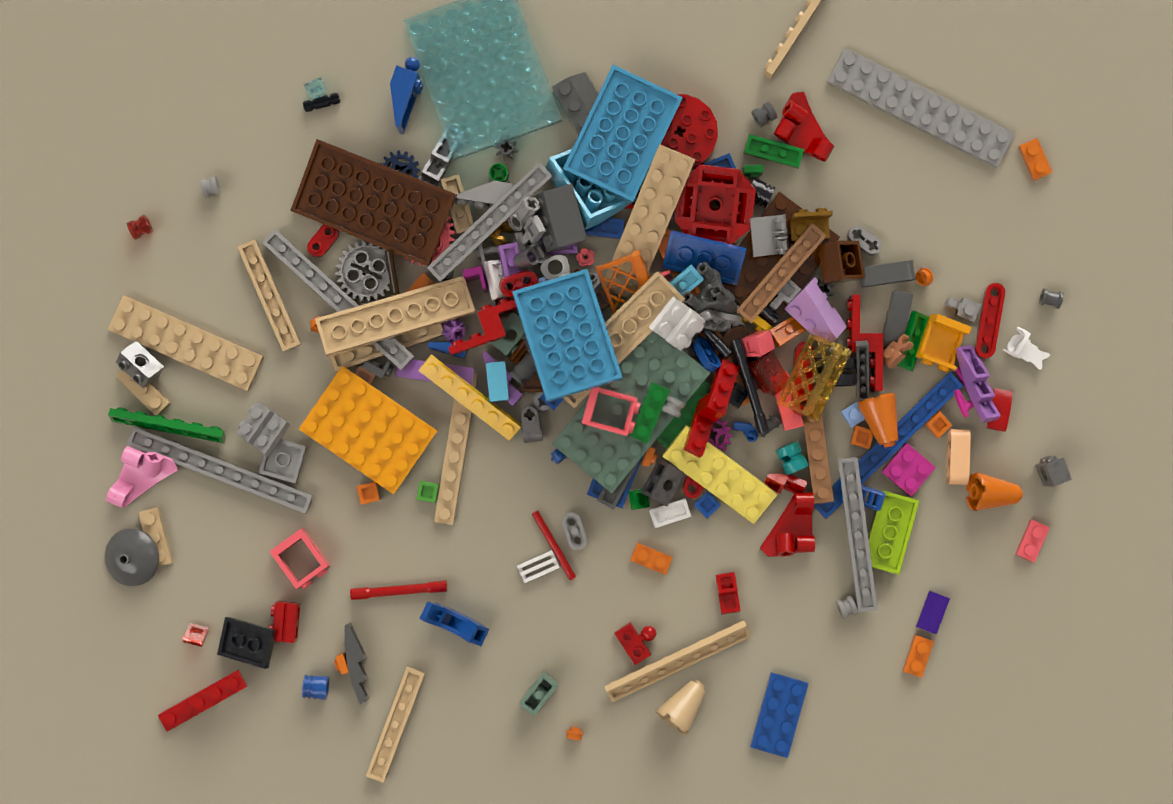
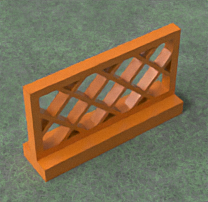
M640 250L633 251L628 256L596 267L613 314L617 311L616 306L618 302L624 304L627 302L621 299L624 290L635 294L650 279ZM630 260L632 268L629 273L619 269L622 263ZM607 268L614 270L612 279L604 277L602 270ZM617 273L628 276L624 285L614 281ZM630 278L638 281L639 285L636 290L626 287ZM612 284L622 288L618 297L609 292Z

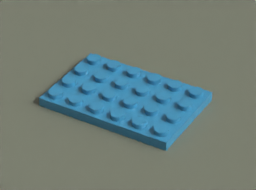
M612 65L563 170L633 203L651 166L659 144L661 145L683 97Z
M587 269L512 291L547 402L623 378Z

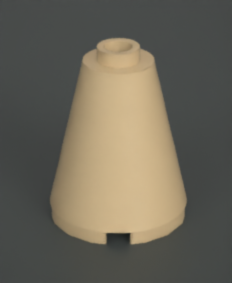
M695 680V682L689 681L663 703L655 713H658L657 715L670 727L679 728L677 732L686 736L706 694L705 686L698 680Z

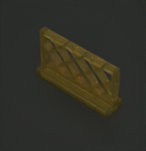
M810 334L777 404L818 421L852 351L839 343ZM814 340L818 341L819 348L812 351L811 346ZM832 346L831 354L826 357L825 350ZM821 352L822 359L815 362L813 356ZM809 358L811 365L803 369L802 364L804 360ZM824 364L822 372L818 374L816 367ZM812 370L814 377L806 380L805 373ZM801 375L802 383L795 386L794 381L796 377ZM815 382L816 385L813 391L809 392L808 385ZM804 387L805 395L798 398L796 391ZM792 393L794 400L785 403L787 396ZM807 399L805 408L802 410L799 402Z

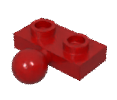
M629 622L614 632L634 665L651 656V652L644 641L655 639L657 633L654 627L645 626L639 635L632 623Z

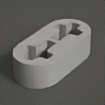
M855 226L849 230V241H859L860 249L866 254L875 255L881 250V241L863 227ZM860 231V237H862L864 240H861L860 238H857L855 240L853 238L854 234L852 232ZM865 241L869 243L875 242V247L877 249H873L870 251V246Z

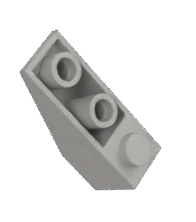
M492 181L458 193L455 201L458 205L472 203L477 208L492 207L513 187V184Z

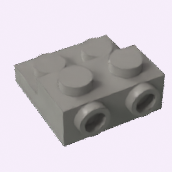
M257 402V404L250 407L246 420L239 423V430L236 434L265 455L270 456L291 424L264 404Z

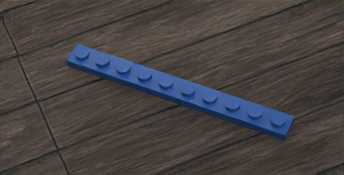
M951 372L947 373L897 422L898 441L895 442V446L884 448V445H879L876 442L858 460L861 485L955 395V390H960L963 387ZM840 478L832 485L834 502L814 504V508L825 519L843 503V500L840 499L842 494Z

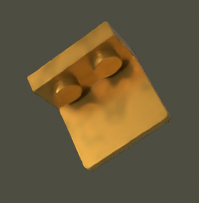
M818 208L815 212H808V209L796 210V213L789 218L791 242H795L811 223L826 235L825 239H830L829 218L833 215V211H827V208Z

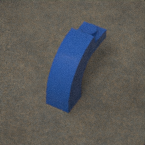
M427 601L419 618L426 623L446 629L467 642L482 646L490 630L466 615L444 605Z

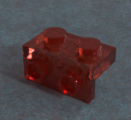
M773 351L764 354L756 361L748 362L751 374L759 381L760 384L758 386L764 394L774 396L792 383Z

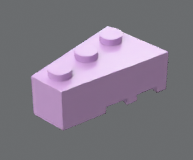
M814 277L785 307V310L827 348L847 326L835 307L830 306L826 299L828 296L825 292H821L817 285L818 281Z

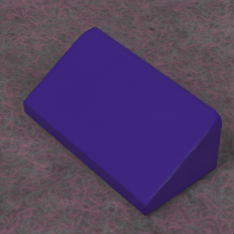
M929 591L916 627L937 634L950 598Z

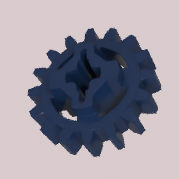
M397 150V155L390 152V158L383 157L386 162L380 164L389 167L392 163V169L397 170L401 168L402 173L407 175L412 172L411 176L419 179L416 174L421 173V170L416 168L419 163L418 161L413 162L415 159L413 155L408 157V152L406 151L401 155L400 150ZM398 160H405V161H407V162H409V163L403 164V163L399 162Z

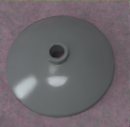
M139 529L119 531L109 540L106 546L105 564L107 570L114 580L125 586H139L148 582L156 573L159 565V552L156 543L147 533Z

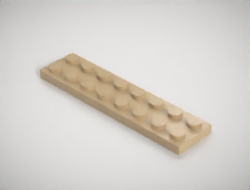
M659 144L612 261L628 256L633 251L640 250L646 269L649 272L695 162L694 158ZM630 260L622 263L619 269L629 273L632 268ZM608 269L605 277L611 280L615 271ZM617 273L614 281L624 285L628 276ZM630 278L626 287L636 290L639 283L637 280ZM612 284L609 291L619 295L622 288ZM624 290L622 294L623 297L628 299L634 295V293Z
M658 271L605 322L618 365L652 332L649 326L672 297L681 302L685 300ZM591 389L563 398L575 408L590 393Z
M464 276L315 318L327 357L474 314L475 308Z
M125 295L122 296L108 327V330L134 342L137 341L143 346L246 391H249L264 358L262 355Z

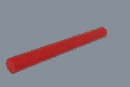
M537 510L532 513L534 520L569 580L576 577L575 573Z

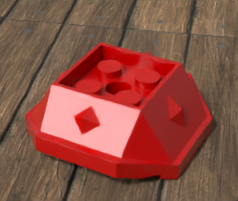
M700 164L690 172L676 205L674 220L685 234L732 245L751 229L750 218L753 217L756 189L739 169ZM711 200H718L721 206L717 209L710 206Z

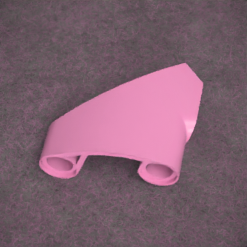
M127 446L121 456V462L124 463L118 480L110 488L106 502L121 508L126 507L152 486L176 472L178 468L174 460L156 452L144 453Z

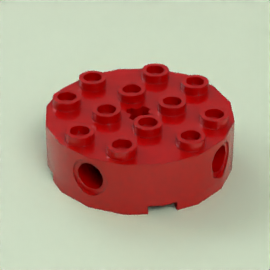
M677 94L683 98L661 145L694 158L693 169L700 164H704L712 155L718 138L717 121L711 109L699 98L687 94ZM680 131L683 133L682 137H679L676 132Z

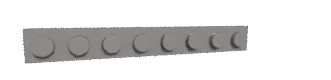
M538 162L436 258L427 269L439 281H442L511 216L527 196L531 197L552 175Z
M858 457L838 459L858 612L878 610Z

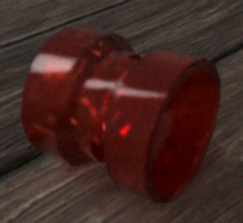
M146 215L140 216L136 221L131 220L127 222L129 232L135 240L141 238L143 234L153 232L151 223Z

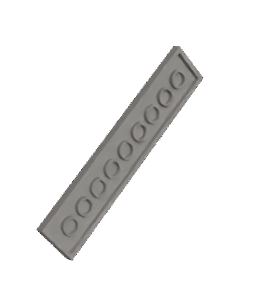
M844 48L827 82L994 168L999 166L1015 134L847 48Z

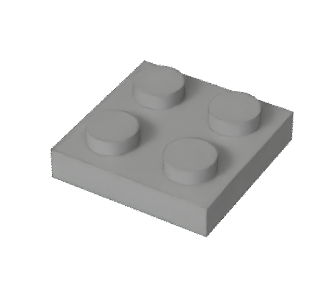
M281 439L270 456L263 455L258 473L296 484L307 446Z

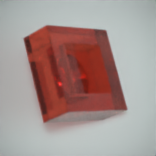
M190 623L183 637V642L202 647L208 634V627Z

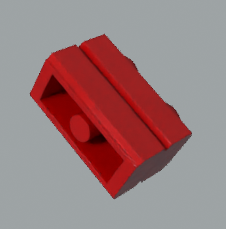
M276 601L275 605L271 606L270 615L274 618L273 624H270L269 628L277 630L276 642H297L301 603Z

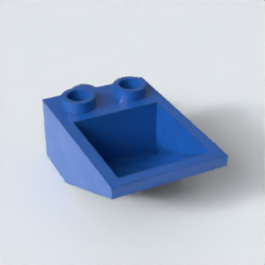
M415 57L406 59L405 68L396 65L390 82L395 126L402 135H404L417 94L420 95L423 89L422 80L418 72H416L420 67V62Z

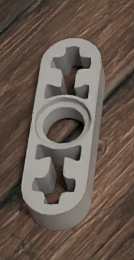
M706 310L700 314L705 320L703 323V328L727 333L734 327L745 328L744 321L738 315L715 310Z

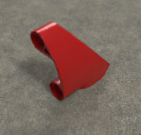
M805 92L792 93L783 108V117L773 134L790 146L804 149L803 153L826 162L834 149V145L829 141L816 121Z
M813 492L794 493L777 523L760 546V549L767 557L792 556L795 553L815 552V537L812 532Z

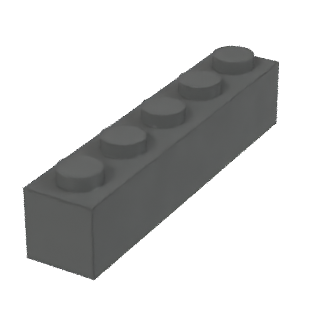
M867 340L855 341L857 401L869 398V344Z

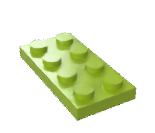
M881 490L885 492L881 510L875 511L868 536L872 567L899 575L919 500Z

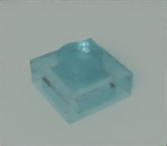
M322 77L304 84L309 99L321 97L327 92Z

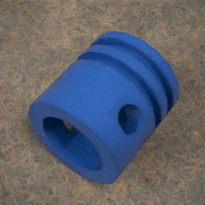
M305 675L302 697L327 700L329 677Z

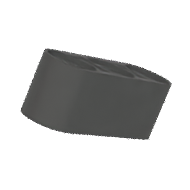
M913 260L863 267L865 278L860 279L861 288L916 280Z

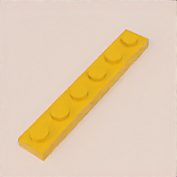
M432 354L419 368V372L507 440H510L521 428V423L495 403L490 402L486 396Z

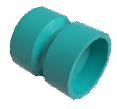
M798 441L775 450L779 460L784 462L782 467L786 475L809 466L805 455H801L802 449Z

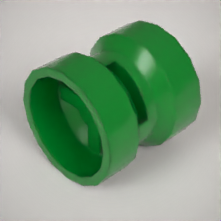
M495 163L490 167L489 176L491 181L507 182L509 174L505 165Z

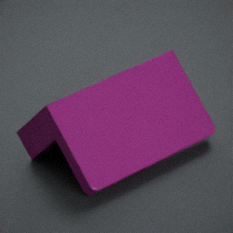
M482 266L462 270L466 282L480 279L484 293L488 292Z

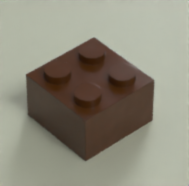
M834 241L818 245V256L824 284L847 283L865 278L859 241Z

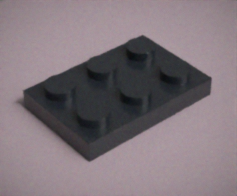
M225 617L217 655L263 669H269L277 630L236 618Z

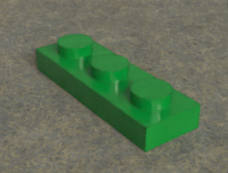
M749 134L743 154L798 169L804 149Z
M917 311L911 312L905 335L910 337L907 341L912 342L914 345L910 350L904 352L906 357L896 365L897 367L913 372L917 360L916 354L929 319L928 316Z
M653 382L651 383L636 418L633 431L629 435L630 437L646 444L648 443L669 394V389Z

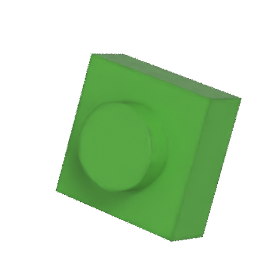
M419 481L416 500L436 503L439 484Z

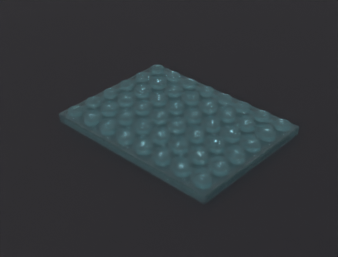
M457 0L403 20L416 57L420 62V68L454 161L562 122L518 0Z

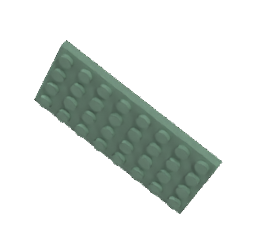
M652 331L619 364L623 378L599 387L638 398L637 402L640 403L637 414L633 413L632 421L635 422L652 382L669 389L668 396L686 403L710 372L683 350L680 351L663 337ZM598 393L591 421L624 430L631 402ZM586 402L552 445L609 492L613 493L675 416L661 410L649 441L646 444L630 437L629 432L625 436L582 424L587 406Z

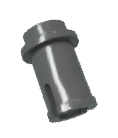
M775 414L768 416L769 431L760 433L763 438L774 428H779L781 422Z

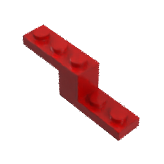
M851 295L850 299H847L846 309L849 311V318L846 320V329L849 330L846 348L850 349V353H855V341H868L869 354H872V357H869V368H872V376H869V387H872V392L883 391V333H860V295Z
M509 298L499 301V305L494 307L491 304L481 307V311L477 313L485 334L477 333L469 336L470 340L463 342L460 339L452 342V346L448 347L451 356L506 337L499 315L517 309L515 299L510 301Z
M724 358L720 360L721 365L716 370L710 393L698 401L683 450L698 458L704 455L713 423L725 415L739 370V366Z
M238 669L157 716L166 732L248 687Z

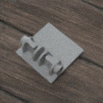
M785 214L750 218L753 257L785 254L789 250Z

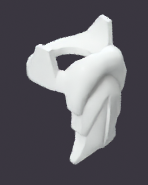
M564 255L551 256L540 266L542 274L548 280L571 274L568 260ZM559 260L562 263V271L559 274H551L548 271L550 261Z
M1017 326L1016 330L1020 335H1014L1010 342H1008L1007 350H1002L1014 358H1021L1026 362H1031L1038 370H1041L1042 360L1048 358L1050 354L1038 350V347L1030 343L1031 341L1028 339L1031 333Z

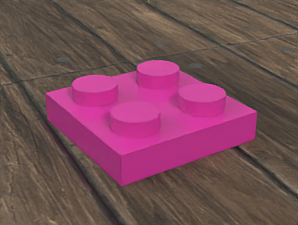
M905 443L881 473L912 497L936 467L908 443Z

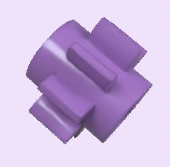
M459 319L456 321L450 320L444 324L442 334L449 342H452V340L457 341L465 337V330L467 328Z

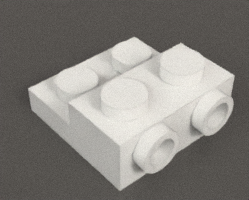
M672 297L649 328L682 351L683 348L690 346L691 338L695 333L702 331L705 320L687 305Z

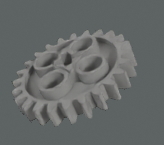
M364 240L362 241V246L355 242V248L349 245L348 253L342 251L345 257H338L342 263L336 265L340 271L335 274L341 276L337 282L344 283L341 286V290L348 289L346 294L349 296L353 293L352 299L354 300L359 296L360 302L367 298V301L371 303L372 297L378 301L379 294L386 297L384 291L391 292V289L388 287L390 279L385 256L386 249L383 248L381 250V247L374 246L371 243L367 245ZM361 254H366L367 260L364 263H358L357 259ZM378 262H383L384 269L379 272L376 271L375 265ZM354 263L364 269L369 267L371 272L382 276V279H378L370 274L365 275L364 272L352 267L351 264ZM353 271H357L359 274L358 279L355 281H351L349 278ZM370 279L376 281V286L373 289L367 288V282Z

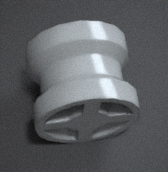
M212 176L208 180L200 179L202 193L205 198L210 197L212 194H221L216 176Z
M544 392L538 393L533 399V404L539 411L550 409L540 399Z
M668 396L666 399L667 404L663 406L662 411L680 418V411L686 404Z
M851 596L846 597L843 601H836L843 619L848 618L850 614L855 615L858 613Z

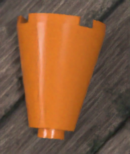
M882 394L880 397H871L858 402V408L878 444L884 445V448L895 446V442L898 441L895 394Z
M980 472L972 473L969 477V483L966 485V491H969V497H966L967 505L971 510L975 511L1017 504L1023 497V491L1019 485Z

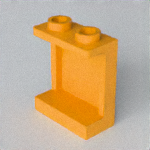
M930 314L916 358L921 359L922 364L928 366L934 364L938 366V370L949 373V370L956 371L957 366H954L957 357L956 348L961 346L964 334H970L972 327L940 314Z

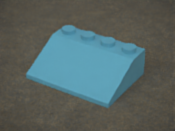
M570 149L550 157L545 168L552 175L550 180L555 188L573 184L582 222L586 230L602 223L632 202L564 171L563 167L572 151Z

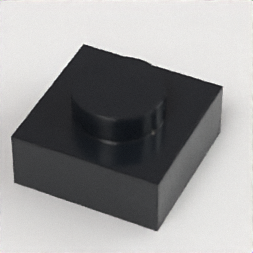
M737 382L734 383L729 403L739 409L748 394Z

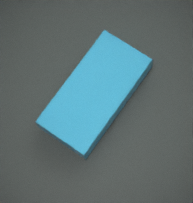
M505 361L486 363L490 402L509 400Z

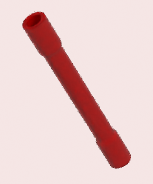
M447 581L377 588L350 589L351 600H361L373 597L447 592Z

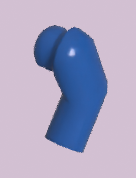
M733 421V430L743 431L749 442L757 440L758 432L752 423Z

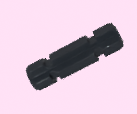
M332 93L330 96L325 95L314 98L313 101H304L303 107L306 112L313 111L314 108L317 110L331 106L332 103L333 105L339 104L340 97L338 93Z

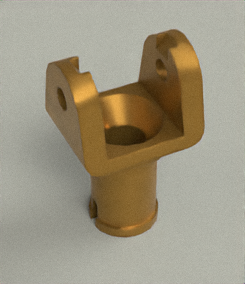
M504 221L488 237H491L495 245H506V238L501 236V233L512 232L513 229L508 222Z

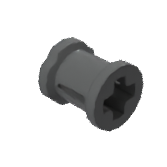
M1043 288L1039 304H1047L1059 309L1062 305L1064 294L1063 292H1050Z

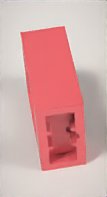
M600 387L592 388L582 424L627 436L628 432L632 433L635 422L632 421L633 413L637 414L640 403L637 402L638 398ZM598 393L631 402L624 430L591 421Z
M304 528L298 530L269 551L296 589L300 587L305 589L313 583L311 579L315 576L320 578L328 572L326 568L330 566ZM302 539L321 566L299 581L283 560L281 554Z

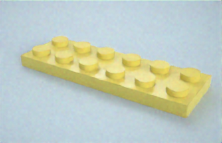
M685 425L662 456L754 524L778 495L777 492L710 442H707L704 455L701 458L683 450L690 429Z

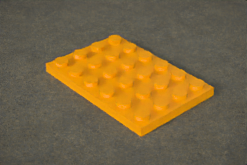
M344 366L339 369L299 427V430L392 494H395L438 432V430Z

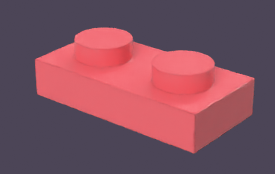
M1030 519L1015 555L1035 563L1050 527Z

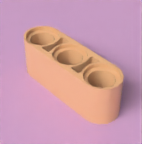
M949 429L947 484L968 485L970 430Z

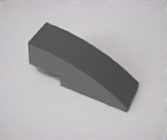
M896 290L892 291L883 328V349H886L893 341L898 343L899 337L905 333L913 294Z

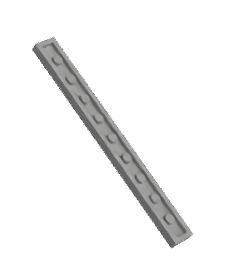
M276 229L262 242L337 312L359 306ZM394 337L372 343L401 371L415 358Z
M133 427L127 445L144 452L159 453L173 459L175 464L307 514L313 499L311 494L137 427Z

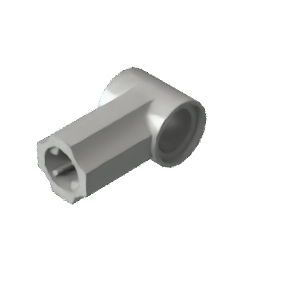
M527 196L515 213L508 218L511 228L516 231L524 228L529 218L534 216L539 210V201L535 197Z

